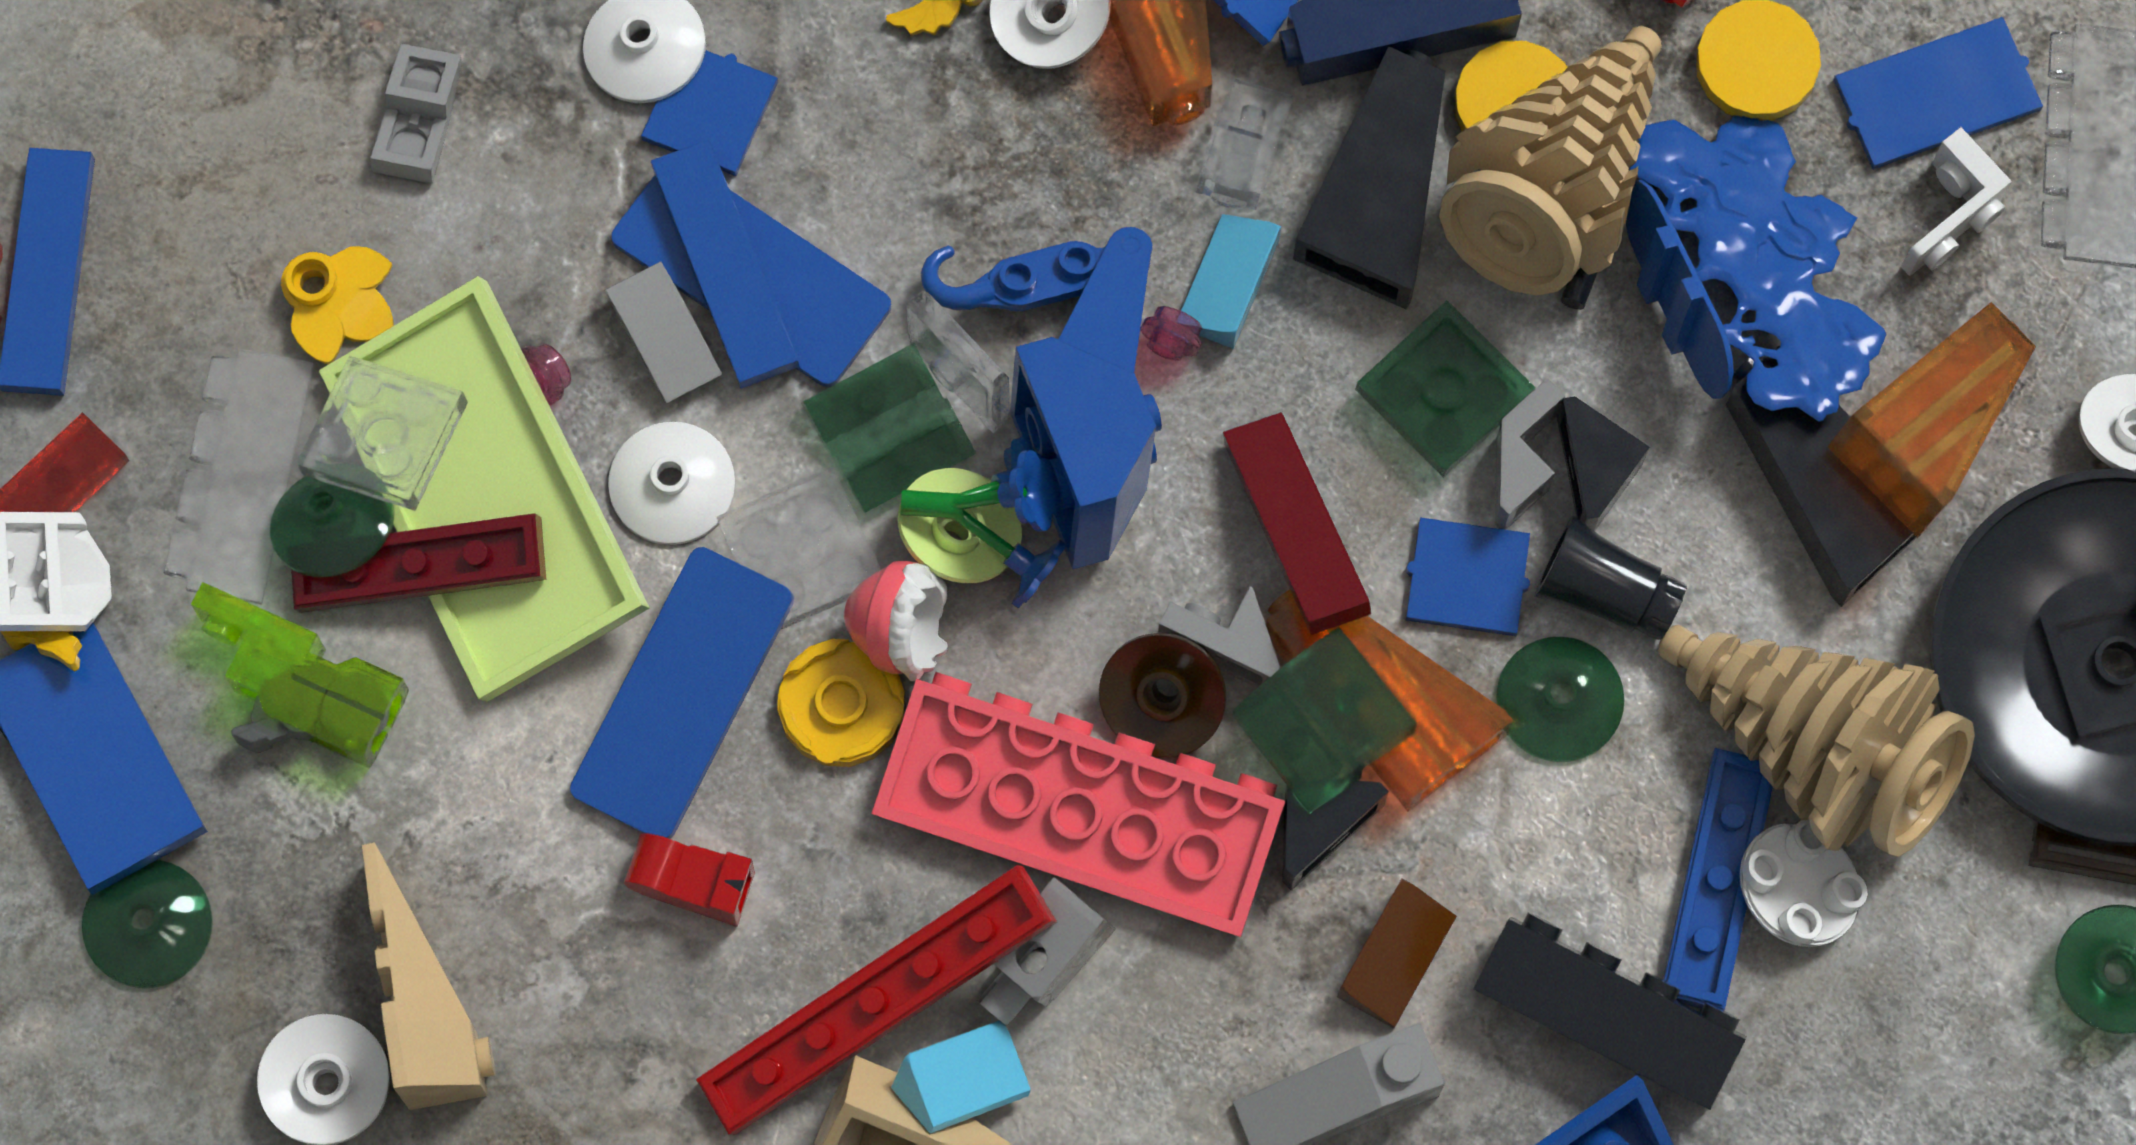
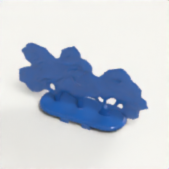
M1733 116L1718 129L1716 141L1713 142L1705 140L1695 131L1675 119L1645 125L1644 132L1641 138L1638 139L1641 146L1637 162L1629 168L1632 170L1638 167L1637 177L1641 180L1635 181L1625 225L1629 241L1642 268L1637 286L1646 304L1658 301L1667 319L1661 335L1671 355L1683 352L1704 392L1713 399H1721L1727 394L1732 385L1734 374L1733 356L1730 347L1732 345L1754 360L1753 368L1747 374V392L1755 404L1771 411L1798 407L1817 421H1822L1826 415L1837 412L1839 408V395L1862 389L1865 379L1870 374L1869 361L1879 355L1886 337L1884 328L1859 307L1840 299H1831L1814 291L1812 285L1814 275L1828 273L1834 269L1840 254L1836 242L1838 239L1847 237L1857 217L1823 195L1795 197L1785 192L1784 188L1789 178V171L1796 160L1792 155L1784 129L1774 121H1759L1757 118ZM1647 183L1661 189L1668 198L1666 207H1664L1655 190ZM1687 198L1697 200V207L1681 212L1680 202ZM1676 230L1694 232L1699 238L1698 257L1700 262L1698 268H1694ZM1717 279L1726 282L1731 287L1738 302L1737 311L1731 323L1722 324L1702 284L1703 281ZM1748 310H1754L1756 313L1755 322L1742 323V315ZM1759 329L1773 334L1780 340V348L1773 350L1753 346L1756 343L1753 336L1743 338L1741 336L1742 331ZM1767 356L1776 359L1778 366L1765 368L1759 358Z

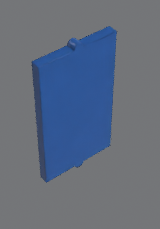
M2003 17L1837 74L1833 79L1849 115L1847 127L1850 130L1856 131L1872 170L1939 147L1946 138L1960 127L1970 136L2041 111L2043 107L2026 69L2029 59L2026 56H2020Z

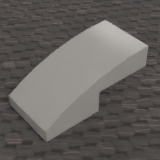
M400 44L385 91L386 110L370 157L372 172L433 184L456 95L462 64L461 55Z
M661 261L604 290L630 342L636 347L664 403H668L723 375L691 313Z

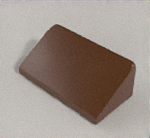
M1402 878L1340 987L1337 998L1394 1029L1457 916L1414 884Z

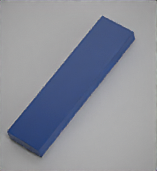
M707 139L651 160L653 172L740 389L798 368L799 360L710 140Z
M29 148L0 361V390L2 392L65 395L95 164L92 152Z
M1715 748L1711 756L1663 980L1681 989L1676 1000L1685 1005L1702 1008L1704 1002H1707L1725 1010L1747 909L1740 883L1741 862L1749 844L1764 830L1773 786L1760 772L1759 760L1750 761L1744 754Z

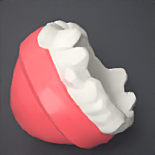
M894 561L868 577L850 594L844 609L846 629L855 644L870 658L871 663L878 670L890 674L904 673L910 681L915 682L925 672L934 670L937 664L934 658L941 657L947 652V642L938 636L939 620L942 617L943 607L947 600V585L941 578L931 572L926 565L912 561Z

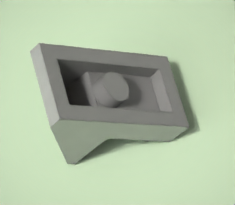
M1251 586L1228 629L1219 625L1221 619L1205 607L1194 603H1187L1185 608L1170 601L1159 622L1158 633L1181 636L1196 643L1212 657L1221 671L1268 694H1273L1278 684L1280 665L1255 592Z

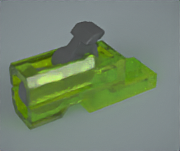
M202 582L191 603L200 621L204 622L201 630L216 640L231 646H236L239 639L243 640L225 674V678L234 692L254 700L255 703L251 713L252 723L240 725L231 730L235 741L252 752L261 753L272 749L273 744L290 738L302 741L308 740L370 768L377 759L388 737V733L383 731L385 726L393 727L406 701L409 689L404 678L357 657L339 664L330 662L322 658L326 649L317 633Z

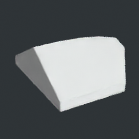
M0 512V631H86L110 603L112 595L110 565L88 532L83 516L80 512Z

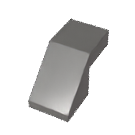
M1548 378L1501 420L1496 437L1495 524L1500 529L1506 530L1549 491L1555 472L1527 445L1530 440L1557 417L1562 399L1565 398V395Z

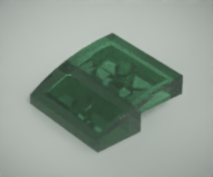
M914 343L801 402L822 443L864 513L902 493V490H907L920 476L937 469L950 468L976 454L947 397L943 398Z
M1337 627L1285 664L1232 711L1233 718L1309 813L1362 778L1364 767L1413 736L1417 726L1416 721L1340 627Z

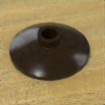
M1151 633L1131 639L1113 653L1104 667L1100 678L1099 702L1107 724L1116 736L1119 732L1155 744L1151 756L1176 757L1179 756V753L1188 754L1195 751L1214 735L1225 714L1227 701L1226 686L1219 667L1203 648L1181 636L1167 633ZM1160 679L1172 681L1177 687L1178 694L1174 696L1163 695L1157 688V681Z

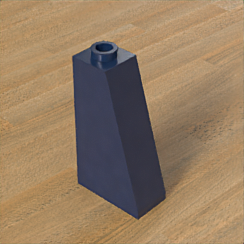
M1301 0L1289 7L1286 30L1279 31V42L1286 67L1296 66L1301 85L1305 86L1378 69L1388 47L1402 53L1404 50H1414L1431 57L1514 38L1517 36L1522 12L1518 0Z

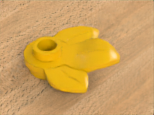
M350 246L331 257L319 252H308L292 259L283 271L281 288L286 301L294 308L291 331L298 345L316 361L330 364L336 359L344 338L354 342H368L393 327L394 321L391 309L383 296L375 289L389 275L392 263L379 252L361 246ZM320 277L325 280V285L321 291L315 294L303 291V285L309 278Z

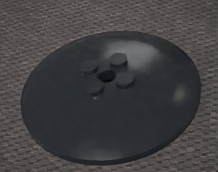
M2119 468L2095 469L2066 474L2021 492L1994 511L1967 539L1946 574L1935 604L1930 631L1931 670H1935L1933 674H1938L1940 690L1936 698L1940 711L1953 712L1973 722L1975 737L1968 763L1996 794L2032 820L2057 832L2085 841L2133 847L2136 846V473ZM2110 648H2118L2127 652L2134 662V674L2125 679H2118L2109 675L2102 666L2101 657L2103 651Z

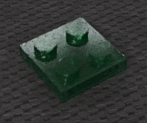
M1446 300L1357 382L1355 390L1444 478L1500 426L1502 418L1533 392L1536 387Z

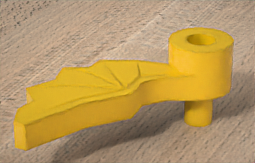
M923 0L911 8L887 15L886 21L895 28H905L911 36L921 32L935 36L941 27H950L959 14L962 3L967 6H976L983 0Z
M1 631L6 642L13 650H20L29 644H34L40 654L57 659L71 670L76 671L80 667L81 660L77 654L82 648V644L78 638L73 636V631Z

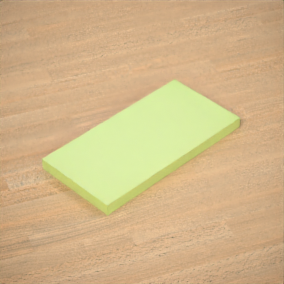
M477 276L319 370L397 532L536 513L542 519L546 580L428 596L478 699L486 702L494 699L650 609L486 280Z

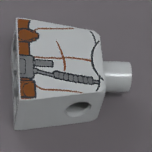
M1055 877L1040 894L1057 922L994 963L1002 972L977 1000L1006 1026L1031 997L1047 1007L1116 930L1114 926ZM1044 948L1047 955L1045 966L1038 973H1029L1026 967L1027 957L1034 950Z

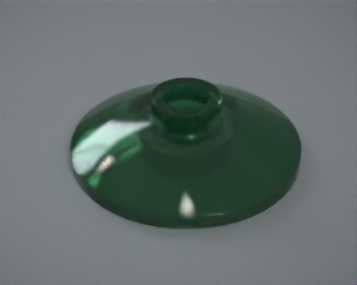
M339 465L314 471L293 484L277 503L270 523L272 546L287 567L306 576L331 577L352 571L371 559L387 540L394 522L395 509L392 496L378 476L360 467Z
M1547 637L1524 646L1507 662L1497 685L1496 707L1500 722L1507 735L1522 750L1534 757L1547 761L1571 762L1596 753L1615 734L1624 711V690L1616 668L1600 650L1584 641L1571 637ZM1556 684H1566L1573 690L1574 699L1568 703L1557 702L1551 695V688Z
M161 860L150 863L94 895L90 894L82 917L84 944L96 966L114 981L136 988L164 986L186 975L203 957L209 945L213 929L211 905L200 883L183 868ZM143 908L153 910L155 915L154 921L148 928L136 929L133 927L132 919L138 910Z
M2129 905L2098 907L2076 919L2063 934L2055 955L2056 983L2067 1006L2086 1024L2108 1033L2134 1034L2136 1033V907ZM2115 963L2125 970L2126 980L2124 984H2113L2106 978L2105 966L2107 964Z

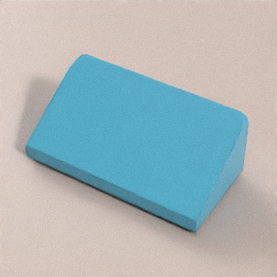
M1222 214L1175 327L1234 349L1280 240L1282 226L1268 221Z
M996 1021L906 1055L891 1086V1089L930 1134L1028 1097L1031 1091L1011 1035L1005 1024L1001 1021Z

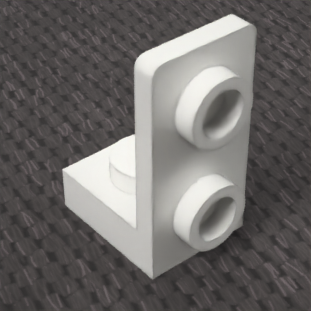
M1962 127L1942 142L1932 164L1936 168V175L1942 186L1951 195L1957 198L1963 197L1967 202L1909 250L1901 266L1909 276L1914 274L1923 265H1926L1931 271L1939 267L1959 248V244L1955 241L1956 238L1970 227L1977 233L1983 231L2006 208L2001 201L2012 181Z

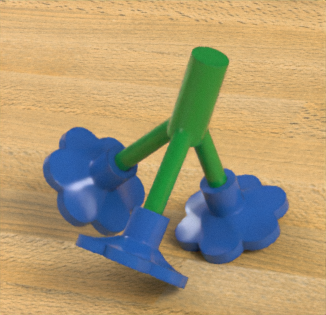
M1024 437L1013 439L1011 447L1004 450V462L1007 470L993 475L990 483L961 493L902 490L900 515L953 518L1005 557L1003 563L1021 576L1019 590L1011 603L1017 608L1026 603L1036 592L1041 582L1055 567L1059 560L1058 557L1064 551L1067 544L1058 540L1045 552L1034 555L1019 543L1013 547L964 509L1001 504L1006 509L1014 507L1019 521L1023 524L1030 523L1036 532L1047 531L1050 528L1052 514L1057 513L1060 506L1059 492L1054 486V469L1048 459L1042 458L1038 452L1031 449L1029 442Z

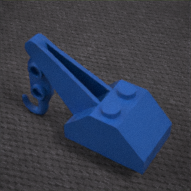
M1125 227L1114 232L1107 245L1103 248H1096L1082 241L1058 244L1006 258L997 263L993 269L974 283L960 287L948 286L938 276L940 265L953 257L955 253L954 248L945 246L935 250L926 258L922 267V287L930 299L948 309L972 310L986 307L1020 312L1080 296L1059 339L1050 337L1016 347L1010 414L1019 437H1024L1029 442L1031 449L1038 452L1042 458L1048 459L1054 469V486L1059 492L1060 506L1058 512L1052 514V519L1060 540L1067 544L1064 550L1072 570L1109 560L1147 491L1150 465L1157 461L1154 443L1155 432L1161 431L1162 428L1160 412L1153 395H1143L1134 374L1148 270L1152 254V241L1150 237L1141 229Z

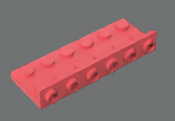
M935 672L932 684L916 679L871 814L1238 937L1242 936L1286 801L1274 797L1278 785L1243 773L1240 774L1237 785L1215 778L1213 774L1216 764L1183 753H1179L1175 765L1151 757L1155 744L1119 732L1115 744L1090 736L1094 726L1092 723L1057 712L1054 724L1029 716L1033 704L996 692L991 704L968 696L972 686L971 683Z

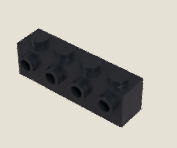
M1528 912L1523 922L1513 917L1508 919L1473 988L1474 990L1711 1110L1746 1040V1035L1735 1030L1740 1019L1707 1002H1704L1700 1012L1676 1000L1681 989L1648 972H1645L1641 982L1617 970L1622 959L1589 942H1586L1582 952L1558 940L1563 929Z

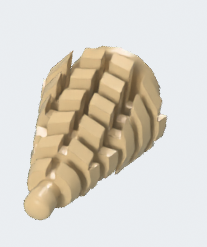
M1644 26L1632 28L1622 42L1615 41L1605 44L1594 51L1588 58H1583L1573 63L1563 73L1554 75L1536 89L1530 90L1518 97L1512 104L1503 106L1490 114L1486 119L1473 124L1455 136L1459 141L1449 151L1447 185L1454 181L1456 182L1442 197L1439 218L1446 239L1461 259L1485 279L1510 291L1538 296L1558 292L1574 277L1579 268H1582L1588 275H1591L1611 265L1614 252L1618 251L1622 240L1623 225L1626 223L1632 190L1638 176V167L1630 171L1628 169L1637 162L1641 145L1636 140L1641 138L1652 109L1649 99L1652 95L1656 76L1652 63L1662 47L1661 39L1657 33Z
M1674 625L1668 629L1664 638L1659 642V656L1678 668L1684 667L1687 669L1686 686L1700 703L1711 699L1710 714L1725 732L1735 728V743L1750 761L1759 760L1760 772L1775 790H1784L1788 805L1801 820L1810 821L1811 831L1827 850L1839 851L1843 843L1848 848L1870 827L1874 845L1889 855L1899 857L1918 844L1946 809L1970 759L1975 733L1973 722L1961 715L1943 711L1934 716L1938 704L1932 703L1940 690L1938 674H1933L1935 670L1907 664L1902 669H1898V667L1894 666L1895 663L1864 658L1861 664L1858 665V660L1854 659L1855 656L1833 652H1823L1819 659V653L1815 652L1816 649L1802 646L1782 647L1779 652L1780 646L1775 645L1777 642L1754 639L1740 645L1741 639L1736 638L1738 635L1722 632L1710 634L1704 641H1701L1697 634L1681 625Z

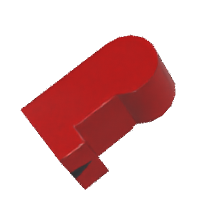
M641 833L624 880V885L649 898L738 927L755 875V869L751 858L731 852H726L725 855L692 844L687 846L663 836Z

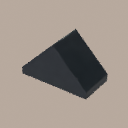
M1576 396L1563 398L1557 414V422L1575 514L1579 521L1595 531L1642 467L1650 447Z
M1288 778L1285 790L1282 882L1290 890H1293L1385 806L1389 791L1382 783Z

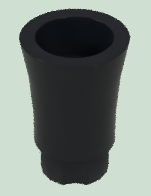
M1572 516L1550 556L1534 597L1571 606L1606 619L1631 632L1636 627L1642 633L1661 640L1667 633L1681 606L1687 585L1676 578L1661 574L1662 568L1631 554L1605 539Z

